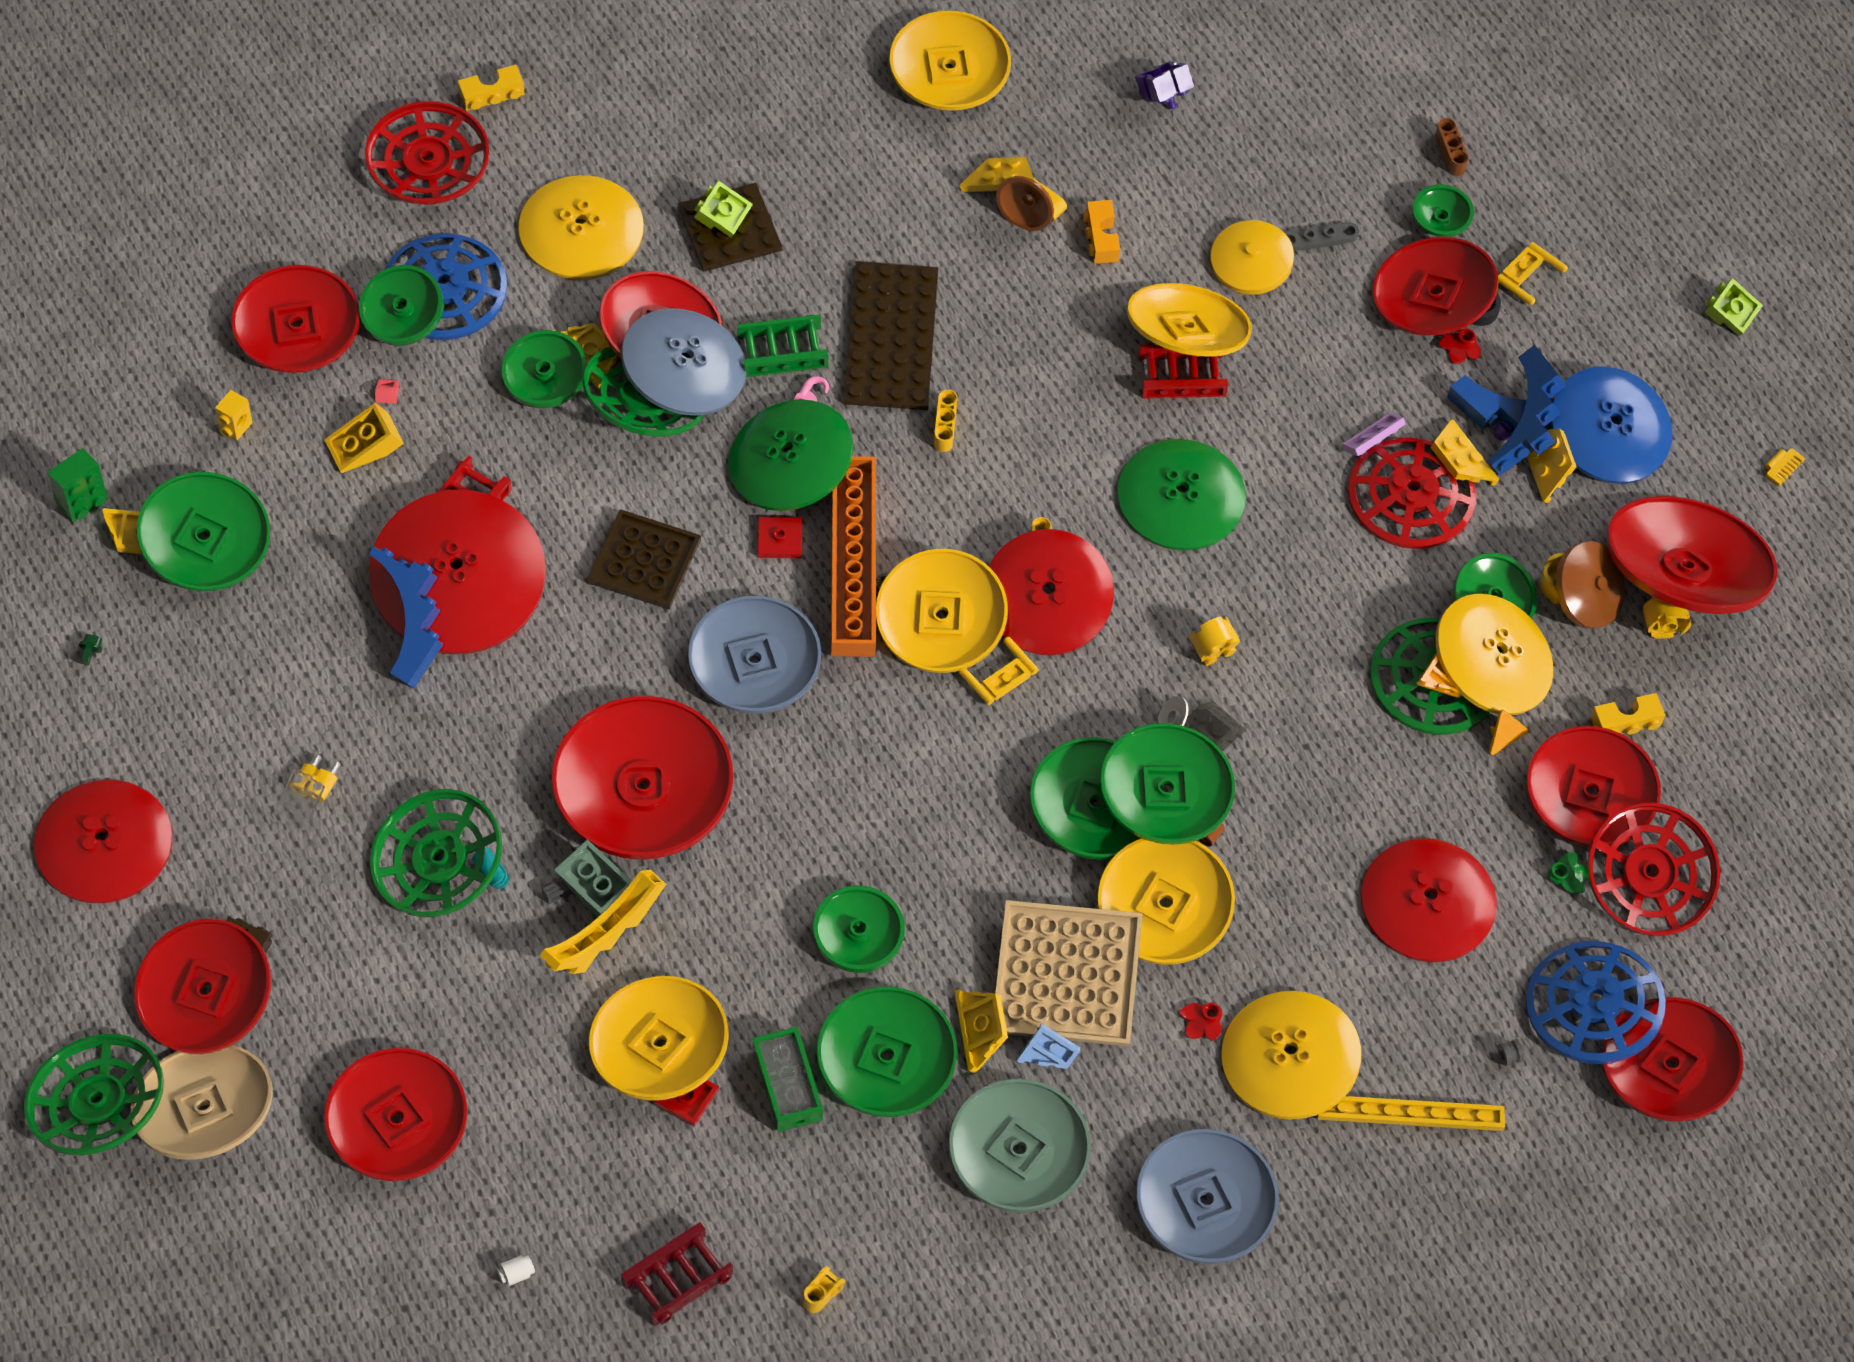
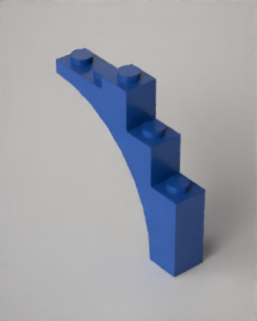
M1533 345L1518 357L1525 370L1528 389L1526 405L1520 422L1501 449L1488 459L1500 476L1534 450L1539 455L1555 443V440L1544 426L1561 414L1550 398L1567 385L1536 345Z
M1466 375L1450 386L1447 396L1482 430L1487 426L1495 425L1500 420L1509 424L1511 431L1514 432L1526 405V400L1509 398L1493 393L1478 385ZM1548 423L1546 426H1544L1545 429L1550 430L1551 424Z
M373 547L369 554L378 560L393 577L400 591L405 611L404 641L399 657L390 673L415 688L443 646V643L437 640L439 635L429 629L440 610L435 607L437 602L426 596L438 577L432 573L434 569L424 562L421 565L416 562L410 565L401 558L399 561H396L392 558L394 554L384 547L381 551Z

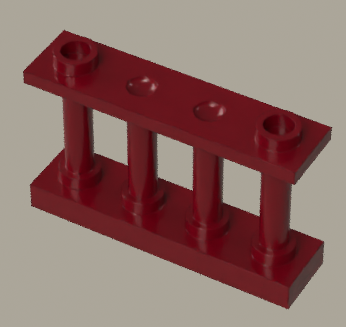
M701 1222L621 1274V1282L625 1288L637 1287L655 1313L651 1315V1323L654 1327L659 1323L661 1325L667 1323L673 1317L672 1314L717 1284L723 1285L732 1278V1263L729 1262L722 1267L704 1243L706 1229ZM690 1247L696 1248L714 1271L712 1275L704 1280L701 1279L684 1256V1251ZM671 1260L677 1261L694 1284V1287L685 1293L681 1292L664 1269L665 1264ZM651 1273L658 1275L674 1297V1300L664 1307L644 1282L645 1277Z

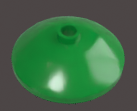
M1438 184L1428 186L1416 195L1412 205V214L1419 227L1427 233L1439 237H1452L1463 233L1471 225L1474 217V207L1470 198L1460 189L1450 185Z

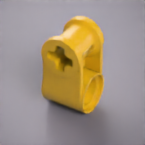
M825 1266L804 1290V1308L810 1313L819 1312L841 1291L846 1281L843 1278L839 1279L830 1271V1267ZM817 1296L820 1300L811 1301L809 1297Z

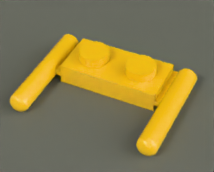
M1532 242L1502 271V274L1498 275V282L1529 305H1533L1535 298L1519 288V286L1544 260L1562 273L1566 272L1568 267Z
M1006 637L1003 643L1017 658L986 678L981 684L967 668L959 671V674L987 705H991L994 700H998L1039 671L1038 667L1010 637Z

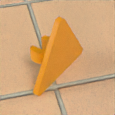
M1503 709L1499 711L1496 726H1490L1493 738L1489 753L1491 755L1496 754L1528 733V729Z

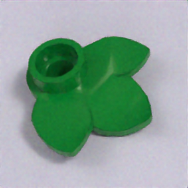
M1565 853L1557 863L1550 866L1548 877L1552 882L1561 884L1567 892L1582 894L1585 892L1582 883L1588 880L1587 867L1577 864V853ZM1555 872H1561L1563 876H1558Z

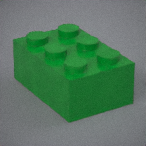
M81 448L47 472L56 505L72 523L78 519L85 518L89 511L95 507L102 506L108 499L99 464L84 448Z

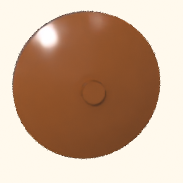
M1593 541L1577 543L1568 548L1561 557L1556 572V591L1563 611L1572 622L1587 629L1607 626L1618 616L1625 595L1624 576L1611 559L1608 548Z

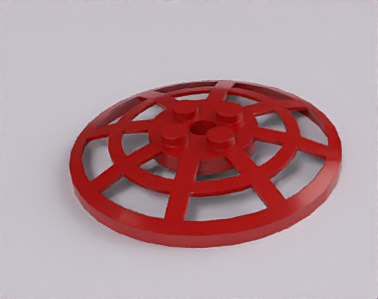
M435 101L414 102L392 110L375 124L368 136L365 147L366 166L373 181L384 192L396 199L422 205L451 201L471 190L484 175L490 155L489 142L485 130L471 114L452 104ZM422 112H442L455 116L450 126L439 123H424ZM414 113L415 125L404 128L396 135L386 129L395 120ZM462 121L466 122L477 133L481 143L469 147L466 139L457 131ZM426 130H438L445 133L439 138L427 136ZM418 131L419 137L412 140L409 144L401 140L405 136ZM382 135L389 141L385 150V161H372L374 144L378 136ZM454 137L463 149L452 152L448 142ZM395 146L404 151L403 160L391 161V155ZM483 150V163L477 176L467 174L471 165V154ZM425 156L433 157V159L429 161H426L423 158ZM465 157V163L461 172L451 168L454 159ZM374 168L386 169L391 179L398 186L393 190L385 186L378 179ZM405 168L410 175L402 181L393 169ZM447 174L455 178L449 183L438 187L437 179ZM417 179L429 181L430 188H419L412 186V184ZM461 180L469 183L454 193L445 196L440 195L441 191L453 187ZM407 189L416 193H431L432 198H413L401 193Z
M1410 437L1386 440L1367 450L1354 465L1348 483L1349 502L1359 522L1378 539L1402 548H1431L1452 540L1468 525L1476 505L1475 484L1468 480L1470 497L1458 493L1456 479H1454L1441 460L1434 455L1424 452V447H1431L1434 442ZM1398 443L1416 444L1415 450H1401L1391 454L1383 447ZM1376 452L1382 457L1374 466L1370 476H1357L1362 463L1370 454ZM1401 456H1414L1413 464L1403 466L1395 459ZM1423 458L1433 461L1440 467L1433 471L1422 466ZM1386 463L1394 469L1390 477L1377 476L1380 469ZM1447 474L1452 490L1440 487L1437 478ZM1356 484H1369V494L1374 506L1365 513L1357 499ZM1375 484L1387 485L1389 496L1380 501ZM1415 485L1419 488V490L1412 491L1408 488V486ZM1438 495L1450 498L1448 505L1441 512L1434 505ZM1456 501L1469 505L1463 519L1454 528L1450 529L1444 518L1453 510ZM1394 503L1397 507L1405 510L1404 518L1394 514L1387 507ZM1428 510L1432 517L1426 519H1413L1414 512ZM1381 512L1391 521L1403 525L1401 537L1382 530L1370 519ZM1437 523L1443 533L1428 539H1409L1411 527H1425Z
M1655 802L1639 803L1619 810L1598 829L1588 852V879L1598 904L1616 923L1635 933L1653 937L1680 933L1700 921L1710 910L1716 899L1721 874L1716 848L1708 833L1693 817L1670 805ZM1654 811L1670 816L1664 828L1656 825L1638 826L1634 813ZM1625 816L1629 829L1619 835L1611 846L1601 841L1600 838L1608 827ZM1678 820L1694 831L1701 840L1703 848L1691 852L1684 840L1673 832ZM1640 833H1658L1660 837L1657 844L1644 845ZM1631 836L1635 849L1628 856L1617 851L1618 846ZM1670 839L1678 845L1684 855L1674 858L1665 849L1668 840ZM1596 849L1607 855L1605 860L1607 882L1598 885L1595 883L1593 873V860ZM1708 856L1711 870L1708 892L1695 887L1697 882L1695 860ZM1613 859L1624 864V876L1614 880L1611 869ZM1687 863L1689 866L1688 884L1677 880L1678 867ZM1647 866H1652L1655 868V877H1650L1647 875ZM1628 885L1635 893L1632 904L1621 896L1617 888ZM1673 888L1683 892V897L1670 907L1664 895ZM1611 891L1616 900L1629 910L1626 922L1609 909L1603 901L1601 893ZM1691 896L1704 900L1698 912L1688 921L1679 925L1673 913L1681 909ZM1644 898H1656L1661 910L1647 911L1640 908ZM1638 915L1649 918L1665 916L1671 929L1647 930L1636 927L1635 923Z

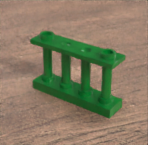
M821 314L737 324V338H745L749 358L743 359L746 377L828 367L827 349H819L816 330L821 329ZM808 331L811 351H798L795 332ZM787 333L790 354L778 355L774 335ZM766 336L769 356L757 357L753 337Z

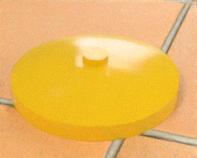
M1247 220L1230 225L1216 237L1211 249V266L1215 276L1227 288L1241 294L1257 295L1276 289L1288 278L1293 267L1294 252L1291 241L1278 227L1264 221Z

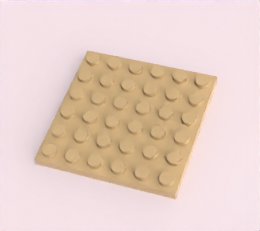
M1006 900L995 993L1001 996L1007 1035L1032 1037L1042 1023L1069 1041L1130 1047L1143 913Z

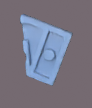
M1041 1023L1017 1057V1062H1034L1040 1066L1053 1065L1056 1068L1068 1069L1080 1052V1047Z

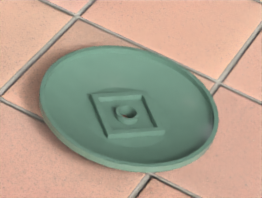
M1008 1079L983 1087L969 1097L961 1106L951 1127L949 1150L953 1168L959 1180L971 1194L994 1208L1023 1213L1049 1208L1065 1199L1074 1191L1087 1170L1091 1142L1084 1117L1076 1105L1062 1092L1038 1081ZM1022 1145L1026 1151L1023 1154H1017L1013 1151V1147Z

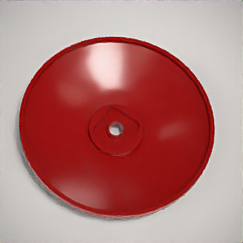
M461 489L446 490L416 499L399 510L387 522L374 544V547L380 551L384 547L393 553L392 558L396 561H399L401 558L410 565L413 562L419 565L424 562L434 569L432 573L438 578L426 596L437 602L435 607L440 610L429 628L439 635L437 640L443 643L438 653L468 654L490 649L503 643L528 622L543 594L546 576L545 558L535 530L529 521L513 506L483 492ZM371 556L369 581L375 605L385 622L404 639L405 611L400 591L391 574L378 560ZM458 560L463 565L459 569H453L450 566L451 563Z
M1675 496L1641 498L1621 507L1612 517L1607 530L1606 544L1608 552L1621 573L1646 593L1679 608L1709 614H1731L1746 611L1758 606L1770 595L1777 579L1776 559L1766 541L1752 527L1738 517L1701 501Z
M626 697L605 703L593 709L570 728L555 755L552 772L553 793L563 819L583 841L588 839L598 850L621 858L657 859L692 847L716 827L731 799L733 789L732 759L720 732L698 711L680 702L662 697ZM640 782H647L649 787L640 789L637 785Z

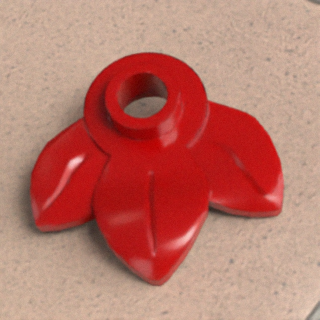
M1464 328L1457 334H1447L1439 343V347L1450 350L1449 359L1453 364L1462 363L1467 357L1477 360L1481 354V348L1476 343V335L1469 328Z
M1213 1002L1204 1005L1191 1003L1180 1010L1179 1014L1189 1021L1186 1027V1036L1188 1038L1198 1039L1206 1035L1209 1040L1214 1041L1219 1037L1222 1030L1220 1021L1223 1015L1219 1005ZM1213 1012L1215 1016L1209 1017L1207 1016V1013Z

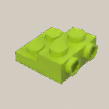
M718 181L714 187L710 185L704 193V196L707 198L704 202L700 200L694 211L697 213L694 218L710 229L715 226L729 237H732L753 204Z
M1732 278L1726 283L1722 281L1716 287L1715 291L1717 294L1716 296H1711L1706 301L1705 305L1707 308L1704 312L1718 325L1725 323L1740 336L1748 328L1763 305Z

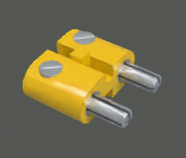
M315 754L309 764H303L290 787L299 794L306 797L310 795L311 799L323 802L337 781L335 774L341 765L339 762L334 761L328 771L322 768L318 770L317 765L322 758L320 755Z

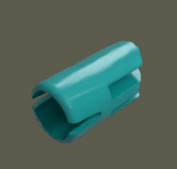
M488 847L485 848L484 862L480 873L485 875L490 871L495 858L494 853ZM478 851L472 856L471 859L474 866H476V862L478 859ZM500 862L495 875L489 883L495 889L505 888L509 884L507 871Z

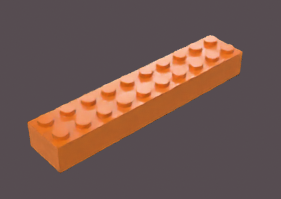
M853 456L846 475L832 490L831 656L875 657L876 457Z

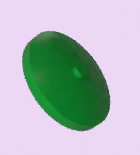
M412 265L392 266L377 273L366 284L359 302L360 317L367 331L378 341L394 346L410 345L427 337L440 322L444 310L443 293L435 278L424 269Z
M540 330L522 336L509 347L502 362V377L507 391L518 402L533 408H552L566 403L580 391L583 386L582 380L587 362L581 346L572 337L554 330Z
M1499 553L1478 555L1464 564L1455 577L1453 602L1467 595L1489 594L1513 603L1531 619L1535 614L1537 592L1533 579L1518 561L1509 556Z
M848 886L834 891L819 905L813 922V937L821 955L835 967L853 973L875 971L890 963L900 951L905 934L904 918L897 904L887 894L868 886Z

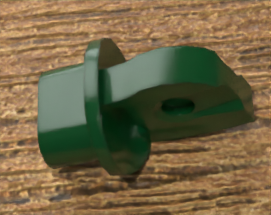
M85 634L84 640L79 642V647L84 650L81 659L83 665L89 666L93 652H102L101 637Z

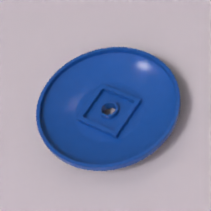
M1614 367L1587 368L1573 374L1564 382L1567 386L1556 393L1552 401L1561 414L1551 421L1550 424L1551 429H1561L1564 431L1578 470L1603 482L1627 484L1648 477L1661 466L1671 447L1672 424L1665 404L1650 385L1636 375ZM1610 417H1616L1619 420V424H1614Z

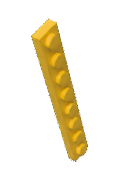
M1345 1096L1334 1107L1318 1114L1317 1120L1504 1131L1505 1106Z

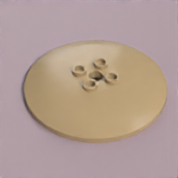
M234 1045L208 1054L192 1055L180 1052L170 1054L159 1062L164 1076V1089L160 1104L152 1118L137 1135L153 1151L175 1159H203L233 1149L248 1139L260 1127L269 1112L273 1088L265 1065L251 1052ZM152 1067L143 1077L146 1092L158 1089L157 1074L154 1067ZM138 1086L134 1094H139ZM154 1099L144 1101L141 1110L132 1121L133 1126L143 1118ZM136 1103L131 1104V1112L133 1111ZM209 1105V1108L206 1110H199L201 1106Z

